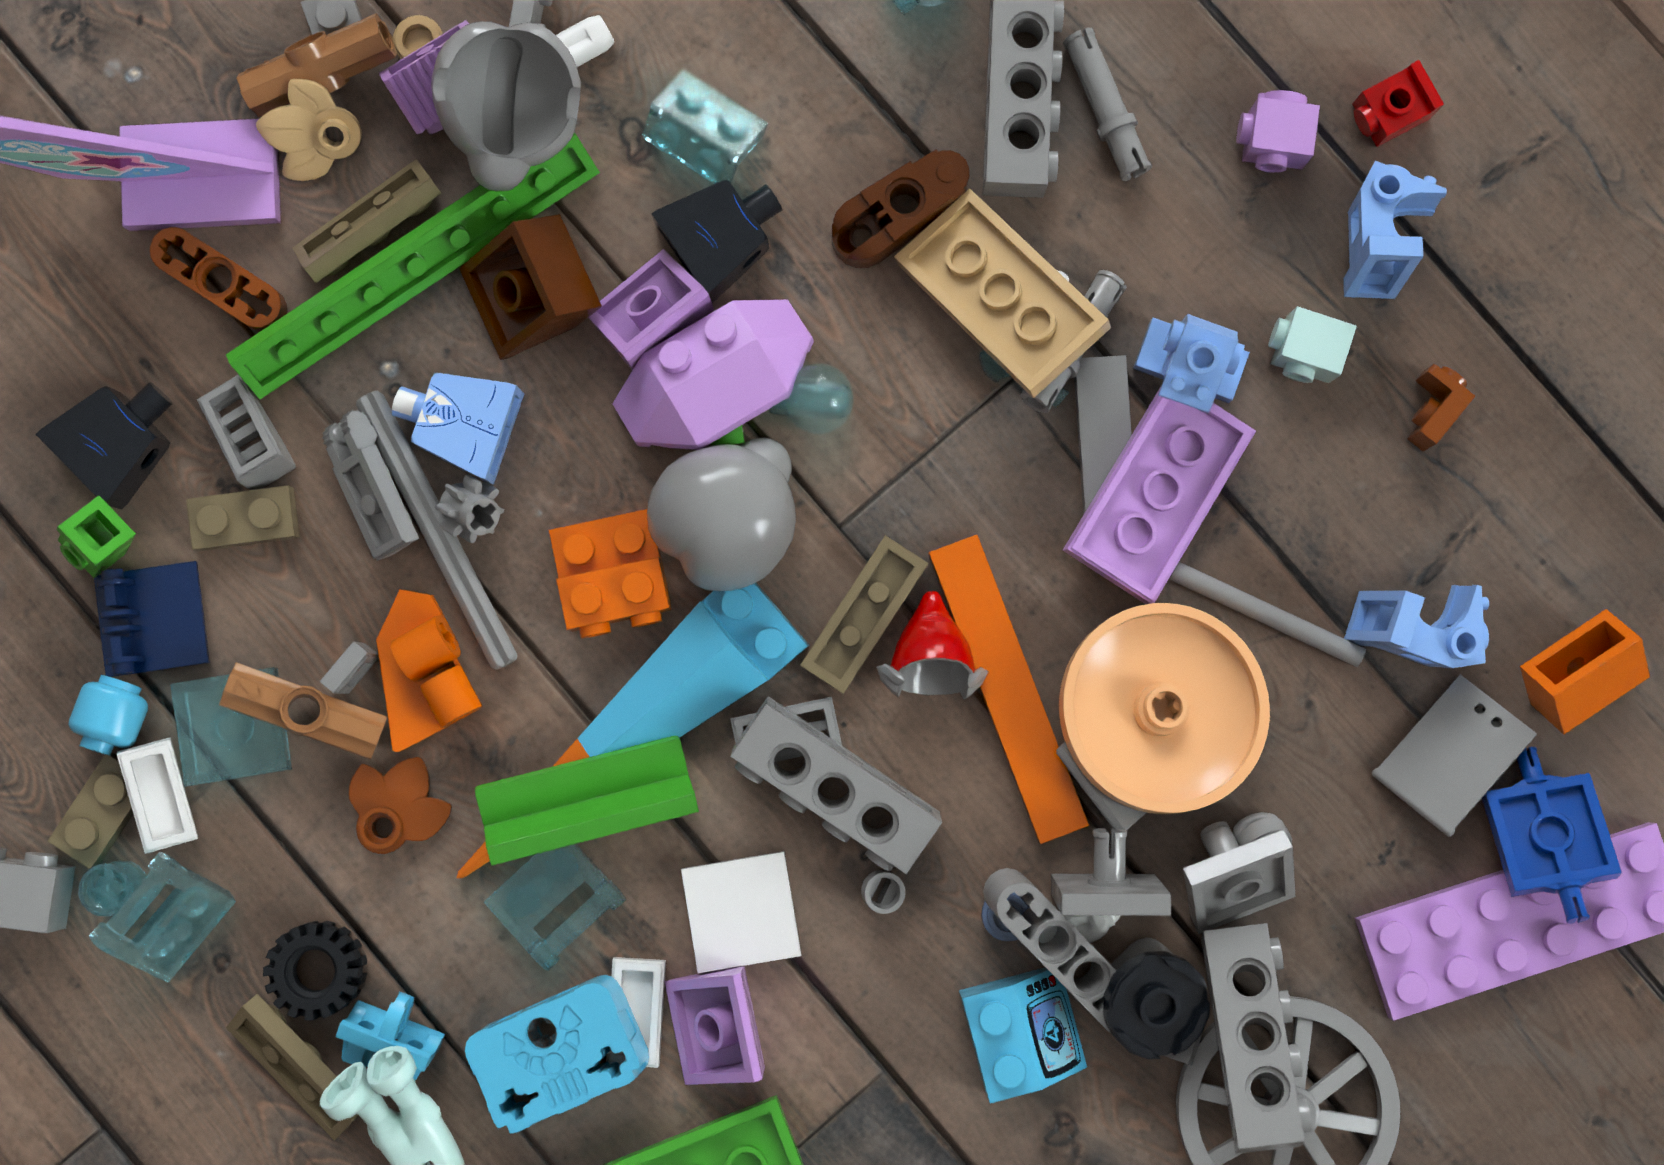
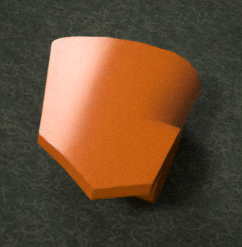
M399 589L376 639L391 745L394 752H401L483 707L458 660V657L461 655L459 643L434 595Z

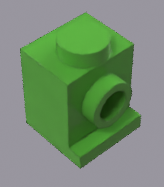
M97 496L56 529L60 533L58 538L61 544L60 550L66 560L78 570L85 568L93 578L124 556L136 535L100 496Z

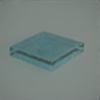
M278 668L259 669V671L279 677ZM230 674L170 684L184 787L292 770L286 729L219 706Z

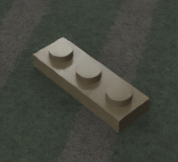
M415 159L292 248L304 270L317 283L326 276H332L342 271L349 263V260L367 246L381 243L388 237L392 228L409 216H416L424 212L431 205L432 200L440 195L441 192L419 161Z
M885 535L800 666L844 694L929 563Z
M258 994L240 1008L226 1029L335 1141L359 1117L358 1114H355L353 1117L335 1121L320 1106V1098L323 1091L337 1076L322 1061L318 1050L310 1043L303 1042L286 1024L283 1014L275 1006L267 1004Z

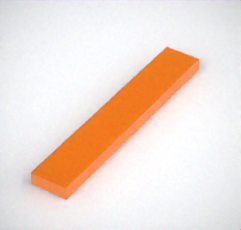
M973 535L929 552L928 555L953 620L971 648L975 668L982 667L989 671L979 688L1039 844L1089 826L1068 769L1056 754V749L1059 747L978 535Z

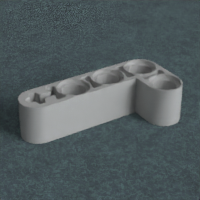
M1005 868L997 870L985 882L983 890L984 900L992 912L1107 1031H1109L1103 1015L1104 993L1112 975L1127 960L1144 952L1167 951L1172 953L1158 940L1142 938L1132 943L1110 964L1061 915L1059 910L1016 869ZM1013 892L1029 907L1023 915L1007 901V898ZM1056 925L1057 932L1053 939L1047 943H1039L1042 931L1049 926ZM1091 961L1088 973L1081 978L1074 979L1077 967L1084 962Z

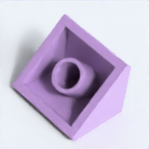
M663 249L600 300L602 307L588 318L631 370H633L643 353L714 311V308L705 288Z
M745 966L704 972L664 981L685 1085L751 1083L762 1080L765 1065Z

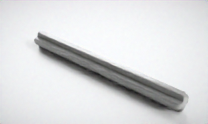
M378 390L367 393L356 401V406L359 412L363 411V414L368 415L367 418L371 420L370 424L374 426L377 433L375 443L490 667L497 670L510 665L517 659V652L457 536L454 537L441 528L443 521L447 517L435 509V505L439 504V501L395 416H392V410L385 396Z

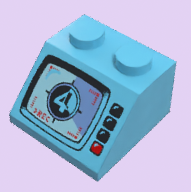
M1046 967L959 990L984 1089L990 1104L1043 1090L1087 1068L1067 989Z

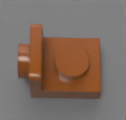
M1435 364L1424 370L1416 379L1419 385L1438 399L1437 401L1430 397L1411 419L1417 427L1407 439L1421 451L1436 445L1475 398V395L1466 389L1467 382L1459 373L1449 367L1443 366L1440 368Z

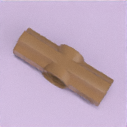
M375 13L328 35L325 31H321L307 36L286 48L284 54L239 73L237 81L247 106L260 117L272 109L290 104L288 99V83L290 79L315 81L324 86L329 93H332L350 81V77L373 69L384 62H389V60L396 57L397 51L385 22Z
M237 662L230 673L219 702L221 707L286 729L294 735L308 737L370 760L387 719V716L323 694L314 687L301 686ZM303 697L315 701L320 711L316 721L305 726L293 722L288 714L291 703Z

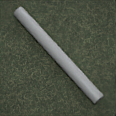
M1178 562L1169 580L1355 667H1358L1364 658L1365 648L1181 562Z

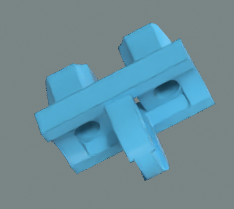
M399 991L395 1002H391L387 1011L358 1000L349 1016L339 1024L336 1037L344 1040L342 1061L349 1064L361 1061L365 1067H368L372 1056L383 1048L390 1046L407 1048L413 1056L417 1067L413 1076L416 1081L421 1071L425 1072L440 1049L445 1034L408 1020L415 997Z

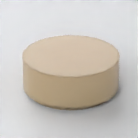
M415 15L404 19L396 27L393 34V43L400 60L442 35L443 32L439 25L429 17Z

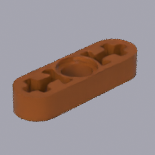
M169 227L158 232L152 239L150 256L153 263L159 269L253 330L260 332L287 314V303L280 292L187 231L177 227ZM171 244L177 247L182 245V249L187 254L199 261L194 270L178 259L172 260L170 254L167 253L168 247ZM216 267H227L232 274V282L229 288L222 293H211L206 286L207 275ZM245 290L261 301L268 297L267 304L272 308L271 313L268 316L259 313L254 318L256 311L239 299L243 291Z

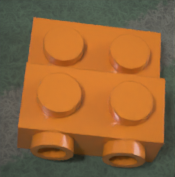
M647 509L549 530L558 573L556 581L567 630L571 632L579 630L581 639L611 633L610 623L630 619L631 627L635 628L662 622L661 613L672 610L660 549L651 538L648 530Z

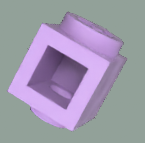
M1275 90L1259 93L1249 112H1242L1239 119L1236 142L1237 144H1244L1242 161L1256 163L1255 167L1265 172H1283L1286 168L1302 170L1314 156L1320 105L1307 104L1308 98L1305 95L1293 91Z

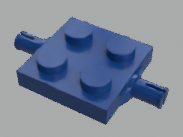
M1531 746L1527 751L1525 748L1517 757L1523 780L1512 787L1488 791L1482 797L1484 808L1511 897L1539 892L1557 893L1565 913L1566 923L1574 924L1576 920L1578 923L1588 920L1590 916L1580 889L1590 883L1618 879L1622 870L1590 773L1569 777L1544 775L1537 754V748Z

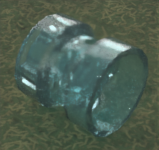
M119 860L91 867L83 874L79 883L78 895L81 904L88 912L96 916L108 917L137 908L144 901L148 893V879L142 868L131 861Z

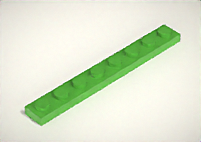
M574 132L569 143L558 154L542 164L530 167L528 174L516 187L508 191H493L478 186L227 353L226 356L229 364L259 399H262L466 263L513 221L532 219L600 173Z

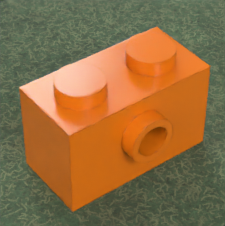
M1607 609L1520 666L1530 704L1562 734H1566L1650 677L1642 638Z

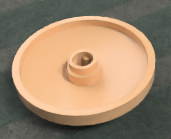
M1151 603L1124 610L1110 617L1090 632L1079 644L1070 658L1062 679L1059 695V716L1063 737L1074 762L1083 775L1098 790L1112 800L1138 811L1152 814H1179L1209 806L1223 799L1247 778L1258 762L1266 742L1270 722V704L1266 682L1257 660L1245 642L1231 628L1214 616L1189 606L1173 603Z

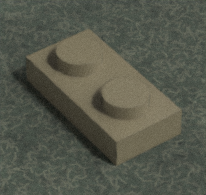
M289 485L186 499L191 546L194 551L199 552L300 538L294 487Z
M111 753L110 756H103L48 839L49 843L90 870L100 866L133 816V810L117 755Z

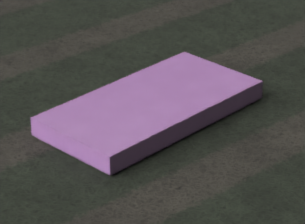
M1160 389L1063 548L1064 552L1144 604L1155 603L1256 432L1215 403L1212 404L1209 413H1205L1177 401L1158 396Z

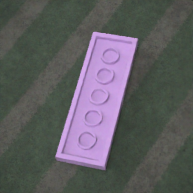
M1648 822L1610 835L1622 873L1618 879L1590 883L1580 889L1590 916L1588 920L1578 923L1576 920L1574 924L1566 923L1565 913L1557 893L1539 892L1511 897L1503 870L1356 917L1355 921L1388 1018L1393 1021L1664 933V843L1657 823Z

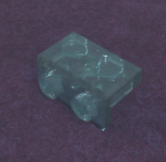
M683 69L651 103L642 136L657 149L667 153L710 182L716 184L722 180H728L732 183L738 165L763 138L768 123Z

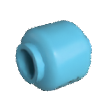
M100 675L98 682L92 681L84 684L79 692L68 722L69 728L74 733L83 736L79 746L108 756L111 755L114 747L129 748L133 746L148 711L147 701L139 696L142 688L105 675Z

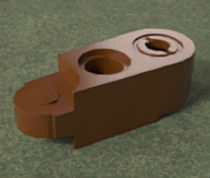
M935 149L914 163L909 161L846 201L836 211L834 223L832 224V246L836 255L845 264L854 268H870L882 262L923 231L965 193L970 177L966 159L952 150H941L938 152ZM900 194H907L916 200L918 207L909 214H901L892 208L890 202ZM857 229H865L870 232L872 237L860 246L855 245L852 240L853 233Z

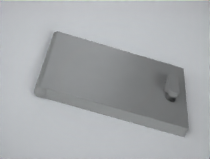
M1460 674L1385 761L1372 771V776L1447 837H1451L1455 833V828L1537 736V733Z

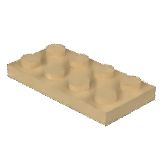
M970 188L894 256L898 266L1032 398H1035L1111 329L1109 319Z

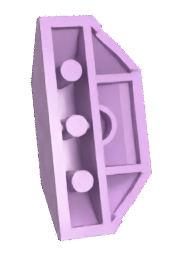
M788 300L731 301L643 353L612 404L637 446L650 447L654 445L665 448L699 450L790 397L802 370L806 354L810 352L814 340Z

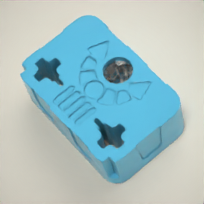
M609 975L594 977L496 1020L469 1037L465 1046L466 1058L473 1075L475 1074L493 1122L498 1129L507 1126L510 1134L524 1130L534 1123L557 1113L561 1114L584 1104L590 1099L612 1089H618L631 1083L646 1068L649 1060L648 1047L624 991L617 980ZM543 1020L546 1023H553L556 1027V1032L552 1035V1038L549 1034L543 1035L541 1033L539 1025L543 1023ZM610 1051L613 1053L623 1052L626 1058L621 1065L618 1062L608 1063V1061L599 1064ZM514 1093L517 1095L538 1093L528 1104L524 1101L516 1103L513 1099Z

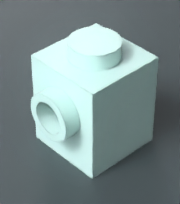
M1297 306L1285 319L1278 318L1274 325L1268 347L1275 349L1271 364L1284 368L1282 374L1295 381L1312 383L1313 379L1330 383L1342 374L1357 326Z

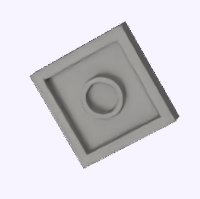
M1219 821L1204 828L1200 834L1210 858L1183 868L1190 917L1198 934L1295 897L1293 847L1284 830L1239 846L1227 822Z
M1106 828L1093 829L1094 874H1051V896L1061 915L1171 916V893L1155 874H1125L1127 830L1111 828L1109 854V832H1106Z

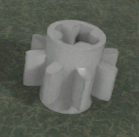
M469 474L465 475L463 483L452 485L447 483L445 485L446 490L441 496L440 503L435 505V509L447 517L441 525L444 531L454 537L459 535L470 543H475L477 535L493 534L495 532L494 528L498 524L500 514L504 513V509L493 500L499 493L496 487L487 482L481 483V481Z

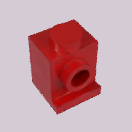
M1420 60L1362 91L1352 103L1355 108L1354 119L1359 130L1366 137L1371 136L1376 147L1430 120L1444 105ZM1391 95L1394 96L1401 109L1395 108L1391 104Z

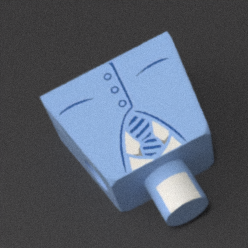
M434 373L426 394L405 387L399 388L393 401L392 416L416 423L411 437L412 443L478 479L494 485L524 393L517 385L507 382Z

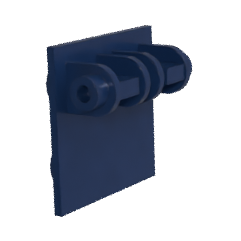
M197 561L128 571L108 569L101 571V575L94 578L105 676L116 677L210 663Z

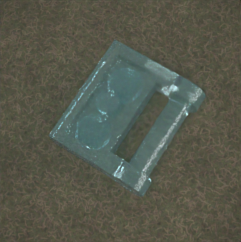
M577 844L536 854L489 896L484 903L543 969L549 971L560 961L558 955L609 908L615 911L626 901V898ZM586 882L595 894L545 939L541 938L533 928L580 885Z
M159 852L148 865L151 871L111 919L107 923L100 922L89 935V938L96 947L105 953L169 983L235 904L236 900L229 890L183 867L171 856ZM167 883L176 887L132 940L124 936Z

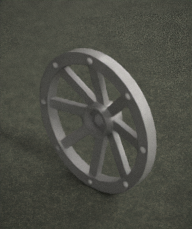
M1290 996L1293 1017H1295L1292 1044L1298 1045L1302 1063V1077H1294L1298 1099H1307L1312 1121V1132L1304 1133V1147L1316 1165H1336L1314 1131L1317 1126L1373 1135L1367 1152L1358 1165H1387L1394 1151L1399 1133L1400 1099L1394 1073L1382 1049L1361 1025L1344 1013L1319 1001ZM1313 1021H1317L1343 1035L1356 1048V1051L1306 1090ZM1214 1022L1203 1032L1192 1066L1184 1063L1177 1085V1125L1182 1144L1192 1165H1223L1240 1155L1235 1154L1233 1137L1207 1151L1199 1130L1197 1117L1198 1099L1228 1106L1224 1087L1201 1082L1208 1064L1218 1051ZM1243 1029L1242 1038L1244 1043L1249 1048L1259 1051L1248 1033ZM1365 1067H1368L1376 1092L1377 1118L1319 1108L1318 1105ZM1259 1078L1267 1092L1264 1097L1252 1094L1254 1099L1265 1106L1277 1104L1281 1099L1278 1085L1271 1079ZM1294 1148L1274 1150L1270 1165H1289Z

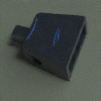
M722 180L657 209L651 214L657 229L685 270L705 288L713 303L768 251V238L760 225L783 209L767 184L742 200L728 180Z
M151 382L131 400L121 392L105 386L50 422L35 435L96 497L100 496L109 506L122 510L170 446L169 440L153 423L173 403Z

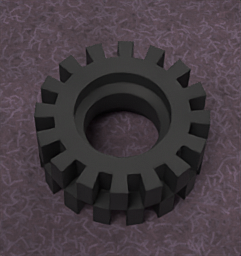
M314 921L290 929L288 933L281 935L275 941L277 945L269 949L266 958L270 959V963L263 967V976H269L270 983L265 985L267 994L274 992L278 998L273 1002L278 1009L285 1006L289 1009L288 1016L297 1018L301 1015L305 1016L304 1020L314 1021L319 1017L324 1019L337 1013L357 998L361 992L359 987L366 980L367 973H363V966L367 964L366 955H360L358 948L362 947L359 939L352 940L348 936L351 933L346 927L337 928L335 927L336 923L330 921L323 923ZM309 950L322 951L333 961L335 968L334 978L330 985L323 990L309 989L298 978V961Z

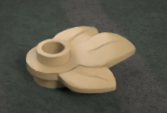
M290 79L288 83L290 105L272 109L256 122V128L264 140L277 150L287 153L283 163V176L295 181L314 180L324 176L332 166L334 159H343L352 155L357 150L362 138V130L357 118L348 110L336 107L332 96L324 86L307 79ZM331 126L339 128L343 133L344 139L340 142L331 141L326 135V128Z

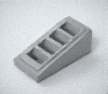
M239 375L197 399L240 484L249 490L263 489L296 468L286 445L257 396ZM242 399L244 404L223 417L220 415L219 411ZM251 417V422L233 433L230 432V429ZM261 437L262 440L242 451L240 447L255 438Z

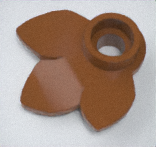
M414 757L399 762L384 776L375 768L361 764L353 775L349 785V800L359 814L356 824L358 839L367 850L377 854L391 853L399 849L406 840H428L446 824L451 814L452 805L442 799L427 797L430 791V778L422 758ZM382 817L389 819L393 826L392 832L388 837H382L376 831V823Z

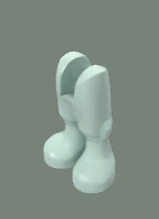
M390 1046L379 1050L370 1059L367 1069L361 1061L356 1062L341 1072L323 1091L320 1098V1106L326 1114L335 1121H341L358 1114L367 1124L368 1134L372 1143L380 1149L391 1165H431L429 1161H432L434 1165H465L460 1149L441 1117L440 1107L437 1106L436 1102L429 1095L420 1092L413 1078L417 1067L413 1056L407 1048ZM381 1095L390 1096L399 1107L400 1112L391 1109Z

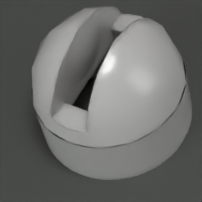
M876 870L868 874L862 882V899L870 909L877 913H892L902 905L905 899L904 883L891 871ZM885 877L887 880L878 896L877 902L872 900V897L881 878Z

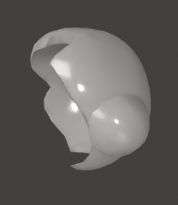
M480 21L462 27L450 36L442 46L433 69L431 90L434 107L443 130L453 144L467 156L471 174L476 182L488 190L508 191L523 181L530 167L537 166L553 158L569 143L577 123L581 80L575 61L568 48L549 29L528 22L506 27L495 22Z
M765 437L749 440L740 446L733 444L714 445L683 455L668 465L662 472L648 500V530L655 544L664 553L680 561L687 578L696 586L712 591L742 589L765 578L784 557L793 540L796 524L795 503L788 484L792 467L787 450L779 442Z

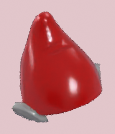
M928 591L923 595L918 608L901 634L891 665L885 663L877 667L880 680L897 697L900 696L902 690L908 693L927 696L960 692L964 700L970 697L983 684L989 672L982 667L975 668L971 648L947 611L942 597L937 591Z

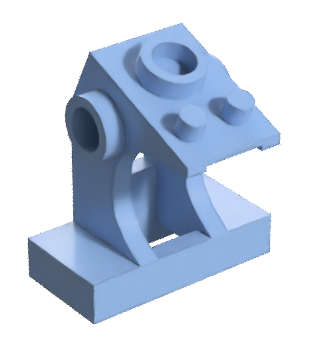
M1378 161L1374 162L1348 210L1350 268L1343 278L1344 297L1396 298L1423 258V237L1400 236L1395 230L1393 218L1405 215L1433 216L1435 208L1447 194L1446 188L1436 185L1437 180L1434 177L1425 176L1424 179L1411 175L1408 170L1401 166L1385 165Z
M1187 314L1181 322L1174 320L1172 324L1152 318L1133 369L1163 379L1158 396L1209 413L1215 398L1227 403L1233 400L1250 352L1244 350L1245 345L1238 343L1237 331Z
M1452 585L1442 615L1430 626L1423 622L1419 616L1425 597L1409 591H1359L1344 639L1360 646L1376 647L1429 667L1458 668L1486 663L1485 650L1489 642V633L1483 620V610L1489 608V600L1487 597H1482V586Z

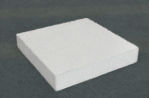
M784 851L681 869L698 974L801 956Z

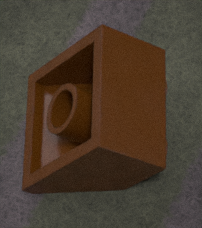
M560 214L513 221L459 268L500 360L510 358L574 329L602 307Z

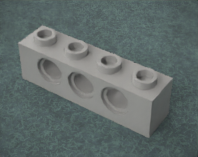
M990 0L982 195L1043 198L1048 182L1057 181L1058 151H1049L1050 132H1058L1060 101L1051 100L1052 82H1060L1062 51L1053 50L1054 32H1062L1064 1ZM1020 32H1028L1036 37L1039 44L1033 48H1023L1016 44L1013 36ZM1020 81L1028 82L1033 85L1037 94L1029 99L1020 98L1013 93L1011 85ZM1016 131H1024L1033 137L1035 145L1029 149H1019L1012 145L1008 136Z
M769 696L733 746L730 757L738 761L735 768L742 775L757 784H761L765 779L781 790L778 796L784 803L800 813H805L807 808L825 819L822 826L830 834L843 842H848L850 838H853L868 848L865 855L872 862L887 871H891L895 866L907 874L942 824L940 811ZM784 748H795L803 754L805 763L795 771H787L777 764L776 754ZM837 777L845 781L849 789L842 798L830 800L820 793L819 785L827 778ZM872 807H883L891 813L892 818L885 827L875 829L863 822L862 817L864 813Z
M1267 923L1203 931L1201 944L1235 1154L1301 1147L1305 1142L1304 1133L1312 1132V1121L1307 1099H1298L1294 1077H1302V1063L1298 1045H1288L1285 1023L1293 1022V1013L1288 990L1279 991L1275 970L1284 968L1280 940L1278 937L1270 938ZM1241 972H1251L1261 980L1263 990L1255 996H1244L1235 989L1233 984L1234 976ZM1252 1024L1263 1026L1271 1035V1046L1261 1051L1249 1048L1243 1041L1242 1030ZM1259 1078H1268L1274 1081L1281 1092L1280 1101L1272 1106L1258 1103L1251 1093L1252 1082Z

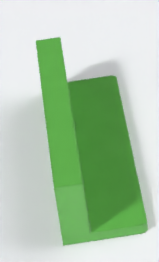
M678 736L623 748L475 787V796L484 825L486 848L491 866L699 812L695 793L688 775L682 744Z

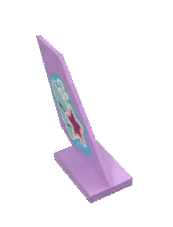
M0 116V163L64 179L121 181L122 226L128 231L160 230L169 227L198 228L281 223L278 150L268 144L257 130L256 122L259 119L120 126V136Z

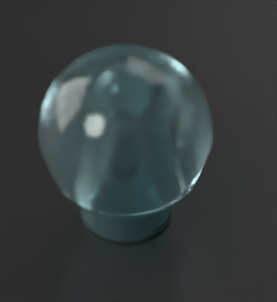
M825 363L808 364L799 371L790 397L771 407L769 412L787 415L797 428L806 432L826 434L841 427L849 418L853 409L854 393L850 381L838 368Z

